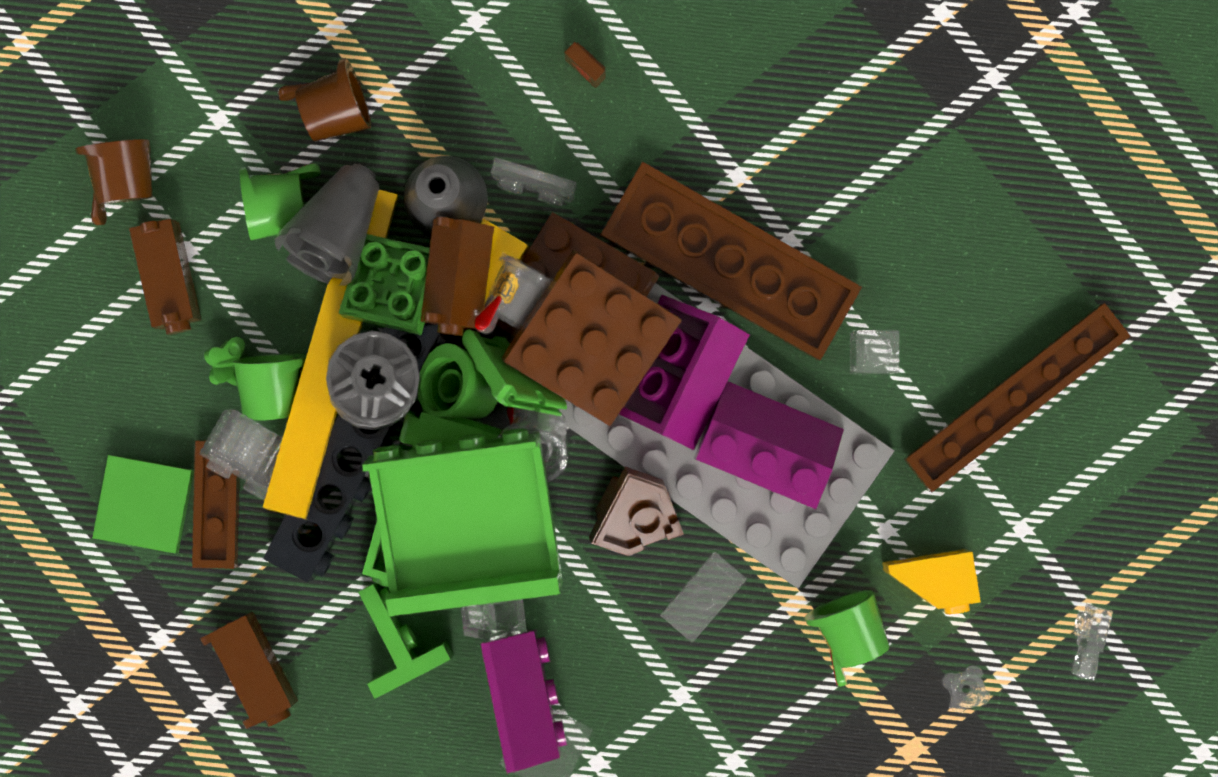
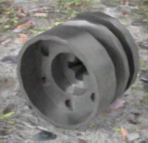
M370 331L353 335L338 346L329 360L326 382L331 404L342 419L358 428L377 430L390 427L407 415L416 399L420 374L416 358L405 343L390 334ZM373 369L380 370V379L385 381L384 385L376 384L373 390L366 388V379L361 377L363 373L370 374Z

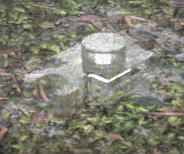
M1086 603L1084 612L1080 611L1074 625V635L1078 636L1076 644L1079 647L1072 664L1071 674L1094 681L1098 668L1099 652L1103 653L1113 611Z

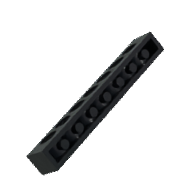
M426 322L421 335L385 327L382 332L390 334L400 341L409 335H415L420 339L422 344L421 352L415 357L419 373L428 355L437 346L448 343L451 337L449 334L437 333V324ZM373 369L370 374L363 373L361 377L366 379V388L373 390L376 384L381 383L380 370ZM338 415L331 431L307 518L302 519L286 514L263 557L264 560L307 583L314 580L316 575L324 577L335 556L329 551L336 537L343 540L354 521V517L350 516L349 513L355 501L363 502L371 489L369 471H363L362 464L369 455H373L374 449L393 446L394 443L388 439L395 425L402 428L405 417L390 427L381 428L376 433L369 434L363 428L355 427ZM348 447L358 449L362 455L361 466L355 471L347 470L341 461L342 453ZM329 484L335 485L341 490L342 501L337 508L326 506L322 500L323 489ZM308 522L316 523L322 530V539L318 545H310L303 539L302 530Z

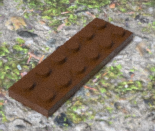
M644 162L641 163L601 233V237L818 361L822 359L862 289L858 284Z

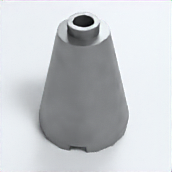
M453 156L434 157L420 164L410 175L404 190V204L408 217L415 227L429 237L432 235L433 220L436 217L464 219L479 223L485 215L488 202L486 185L477 169L467 161ZM446 186L442 193L435 194L439 188Z
M361 164L343 166L279 231L275 238L277 250L279 251L283 245L289 252L286 260L292 266L316 280L329 284L331 278L334 277L342 279L339 286L351 283L358 268L379 191V184L375 179V174Z

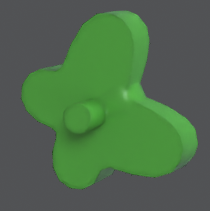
M240 337L226 340L220 348L213 347L205 351L204 358L212 366L209 373V380L212 384L218 385L228 382L237 386L233 361L240 359L245 348V343Z

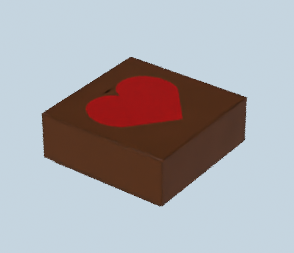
M574 42L564 52L565 60L595 89L606 78V68L578 42Z

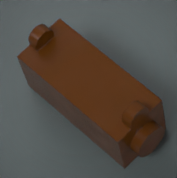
M436 217L433 220L420 322L437 324V333L463 336L464 328L477 329L474 322L476 317L484 310L494 226L446 217Z
M173 219L144 222L140 226L129 228L151 327L161 330L165 329L166 335L191 330L190 323L200 321L202 318L180 223Z
M253 611L200 638L203 646L211 643L246 710L249 718L242 721L246 729L263 721H266L268 727L291 716L288 708L298 702V699Z

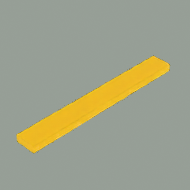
M382 190L378 191L367 231L368 235L387 238L398 201L397 194ZM334 277L327 284L263 504L264 509L302 519L307 518L337 411L331 404L326 382L329 360L340 344L353 335L360 334L363 323L344 318L339 314L347 285L339 286L342 279Z

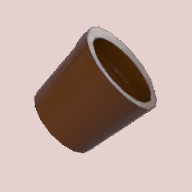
M346 58L338 62L337 71L314 82L282 86L278 89L277 93L280 100L286 101L296 98L305 128L315 142L371 128V118L361 85L352 65Z
M122 140L75 148L76 154L85 155L94 190L91 212L93 224H106L107 214L104 204L153 198L150 140Z

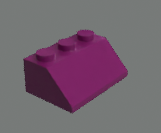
M662 294L658 303L679 316L682 321L619 415L689 449L695 450L749 338V334L716 315Z
M727 381L694 459L817 509L833 470L844 429Z
M534 629L485 640L481 643V649L506 773L520 771L560 758V747L567 746V739L563 721L555 722L552 705L559 704L554 678L546 680L543 663L550 662L546 637L538 638L537 631Z

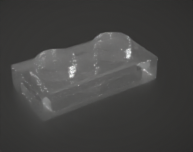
M496 157L490 172L492 178L499 181L498 188L516 194H521L523 188L539 193L538 200L559 207L562 206L563 200L572 203L577 190V182Z

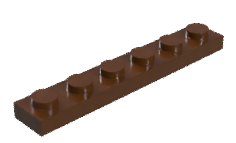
M1105 303L1100 304L905 457V462L927 490L931 493L1130 338L1131 335Z

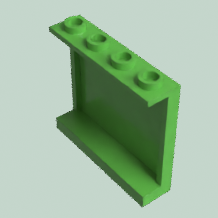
M517 428L502 432V438L485 440L484 434H473L459 438L458 444L442 446L441 440H429L417 443L416 449L399 451V446H385L373 450V455H369L362 464L363 471H369L390 590L386 598L388 616L560 594L563 578L540 432L528 434L527 428Z

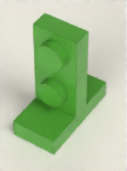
M373 583L358 592L396 665L372 678L367 683L374 699L451 660L454 654L447 640L416 655L414 648L418 647V642L409 625L401 626L396 615L388 616L386 598L390 593L389 587L382 589L381 585Z

